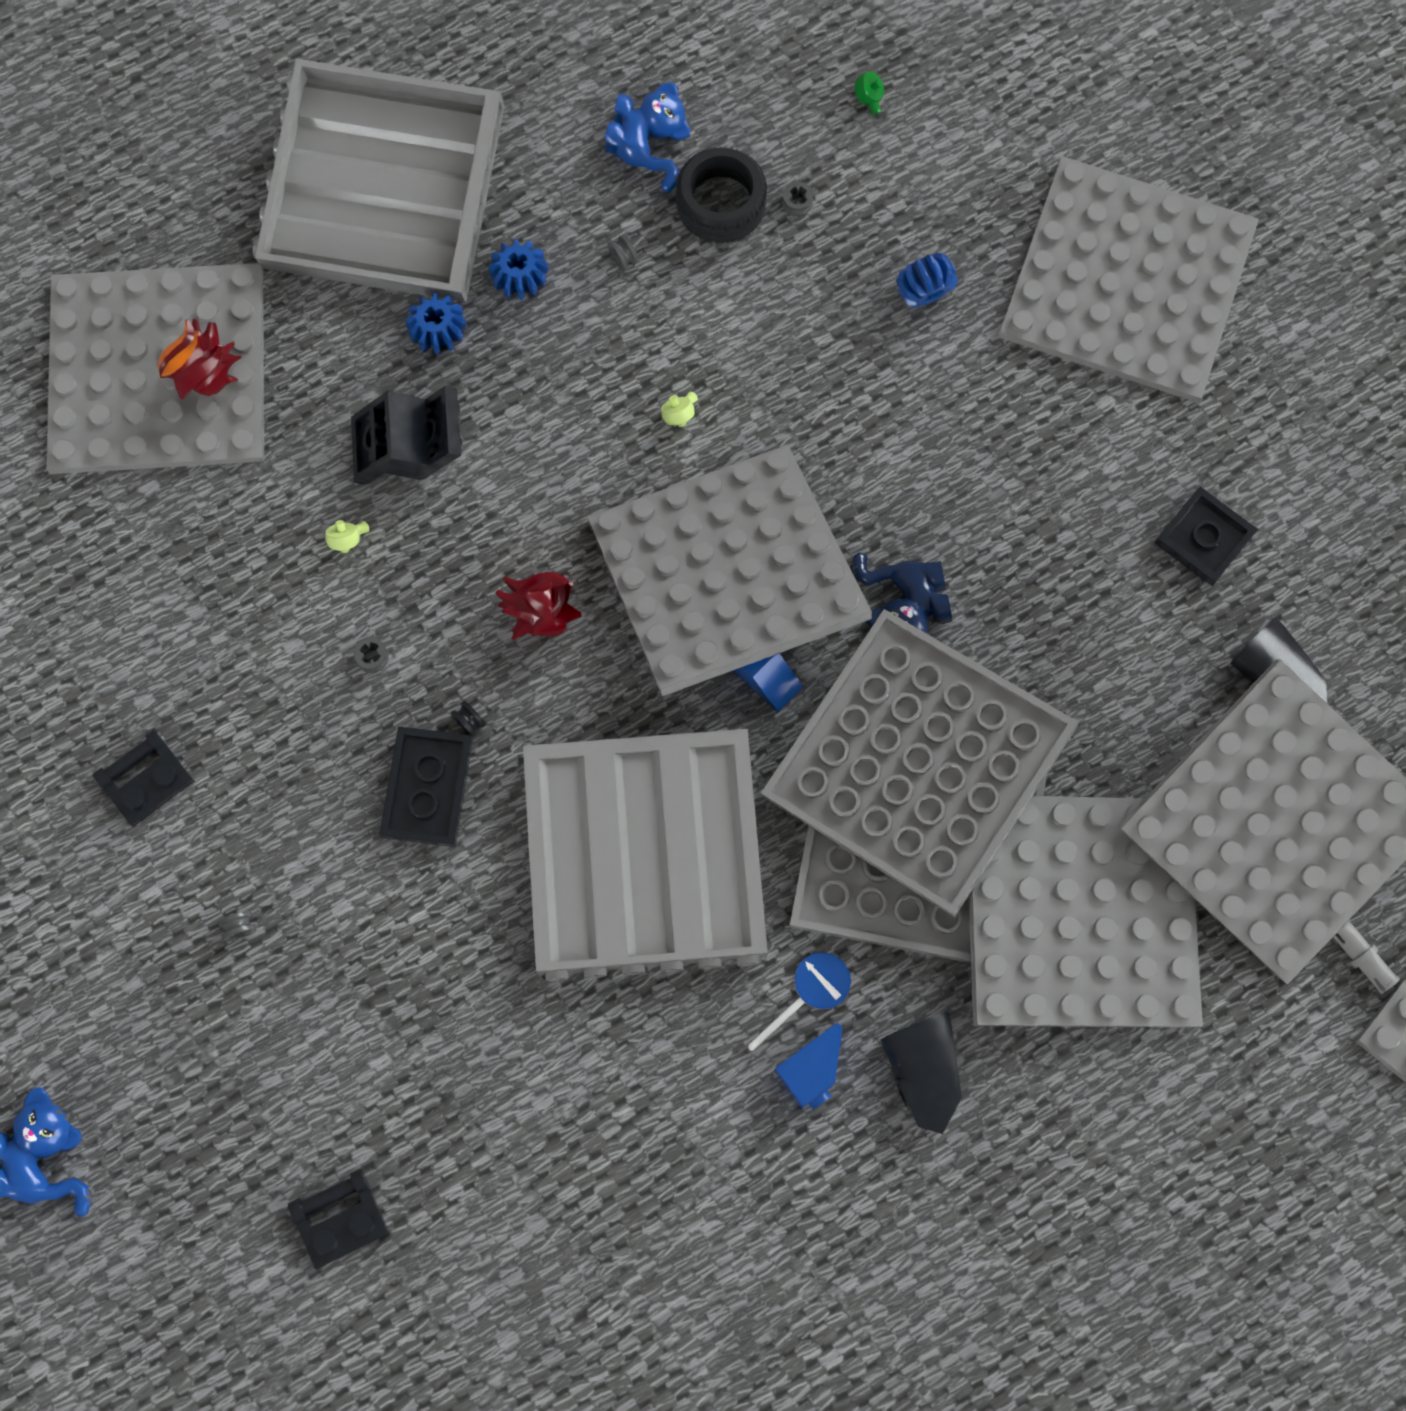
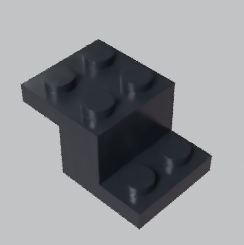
M443 386L426 399L388 390L352 415L354 483L369 484L384 473L421 480L459 458L462 450V439L459 428L460 406L458 404L457 388Z

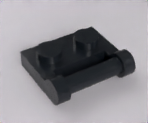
M152 729L145 735L146 739L105 770L101 767L92 774L132 827H135L195 782L155 729ZM154 751L158 752L161 756L160 759L121 788L117 787L114 783L115 780Z
M362 1168L351 1172L350 1178L303 1201L298 1198L288 1203L289 1212L298 1227L315 1270L390 1234ZM355 1192L358 1193L361 1203L312 1226L308 1215Z

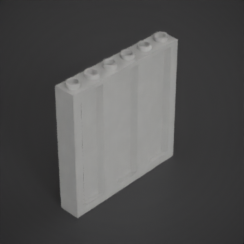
M296 59L294 70H290L287 76V90L289 92L287 104L283 103L280 110L282 129L280 136H276L274 140L273 154L276 157L274 167L267 174L266 186L267 190H269L266 203L263 202L260 208L261 231L260 235L255 236L253 241V256L263 269L431 297L435 292L439 295V298H445L449 295L455 301L466 302L505 107L501 92Z
M748 729L523 746L536 972L539 976L545 975L546 981H564L569 979L568 973L584 972V978H602L607 976V970L622 969V975H640L645 973V967L660 966L661 972H677L684 970L683 964L699 963V969H715L722 967L721 961L737 960V966H753L760 964V958L767 957L768 950Z

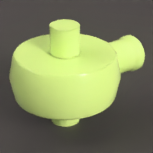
M689 392L685 397L670 396L669 401L661 407V415L665 423L668 425H678V427L685 426L686 422L694 416L693 403L698 400L697 395L694 392Z
M338 520L326 530L325 540L329 548L347 553L359 543L361 534L369 532V526L365 521L354 525Z

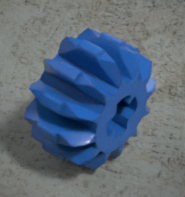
M516 238L511 247L501 243V253L492 252V264L489 265V275L493 279L495 289L497 291L503 289L504 295L507 298H510L514 292H517L518 298L521 301L525 296L524 291L528 290L529 293L536 296L538 292L537 286H545V274L549 271L548 263L544 260V252L541 248L534 249L533 243L530 240L523 246L520 245Z
M942 253L927 254L924 258L916 259L914 263L907 265L904 270L899 272L896 280L899 287L898 291L907 306L917 308L921 305L926 306L933 301H937L942 296H946L949 291L955 288L958 281L955 273L956 269L952 261H949L947 255Z
M434 292L432 300L428 301L420 295V306L410 305V317H407L405 320L406 327L410 330L408 333L410 340L413 343L419 342V348L423 352L429 349L431 345L433 352L437 355L442 345H445L448 350L452 351V340L462 342V330H465L467 326L466 320L462 316V307L459 304H454L453 299L449 295L440 300L439 295Z

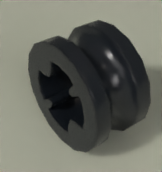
M466 701L460 703L461 709L458 711L453 710L450 714L469 735L474 737L476 735V728H484L486 723Z

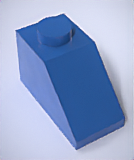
M780 653L732 670L777 713L803 688V685Z
M838 1022L774 1070L801 1109L809 1104L814 1110L832 1097L828 1089L835 1084L843 1029Z

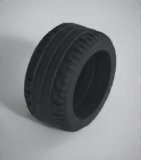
M727 147L708 148L698 152L697 155H693L682 167L676 183V207L682 223L694 236L717 244L735 242V240L739 241L753 232L764 216L767 198L766 179L757 162L743 151L740 152L738 149L734 150ZM727 177L740 182L748 190L750 198L743 206L734 211L719 213L702 207L697 203L692 194L702 182L708 179Z

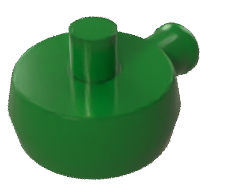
M874 72L862 73L855 80V94L861 103L869 105L871 116L877 113L880 114L882 111L878 101L884 95L883 82Z

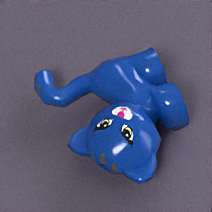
M670 82L662 84L656 91L645 95L639 109H633L634 102L629 95L620 93L614 108L616 112L614 122H609L604 140L607 143L604 151L619 157L623 162L632 167H645L652 171H664L666 177L661 182V189L665 193H670L676 186L680 171L673 160L651 156L648 137L652 136L663 139L670 137L675 141H682L690 137L691 130L686 122L683 103L678 97L677 86Z
M37 1087L27 1094L23 1109L13 1120V1139H10L9 1135L0 1132V1197H10L18 1202L34 1204L43 1200H57L72 1194L75 1195L73 1211L77 1216L83 1217L88 1214L91 1204L88 1185L75 1177L59 1183L49 1184L37 1163L39 1157L46 1158L55 1155L58 1151H69L77 1147L82 1141L80 1131L70 1124L65 1112L56 1103L51 1101L44 1088Z

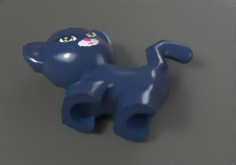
M860 552L854 555L852 569L856 579L867 585L892 579L905 596V599L891 600L884 607H877L871 610L872 619L866 621L870 627L874 625L884 609L927 634L929 633L928 617L930 615L940 624L952 622L948 594H937L946 590L941 561L924 563L919 561H903L896 565L882 566L871 572L867 570V556Z

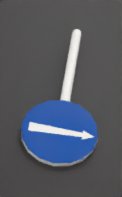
M825 952L814 953L803 959L796 969L794 978L799 998L748 1045V1049L750 1051L755 1050L804 1003L821 1010L834 1008L842 1003L849 994L851 986L850 971L845 963L837 956Z

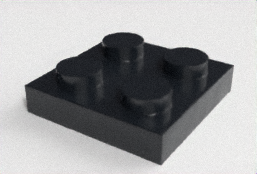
M1200 486L1154 543L1213 587L1259 529Z

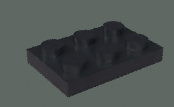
M398 726L379 834L381 838L456 847L473 744L472 735Z

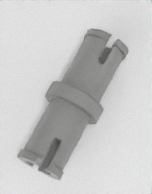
M1350 920L1333 936L1351 958L1349 963L1354 968L1359 967L1380 994L1389 990L1400 980L1377 954L1379 949L1374 943L1369 945L1351 924Z

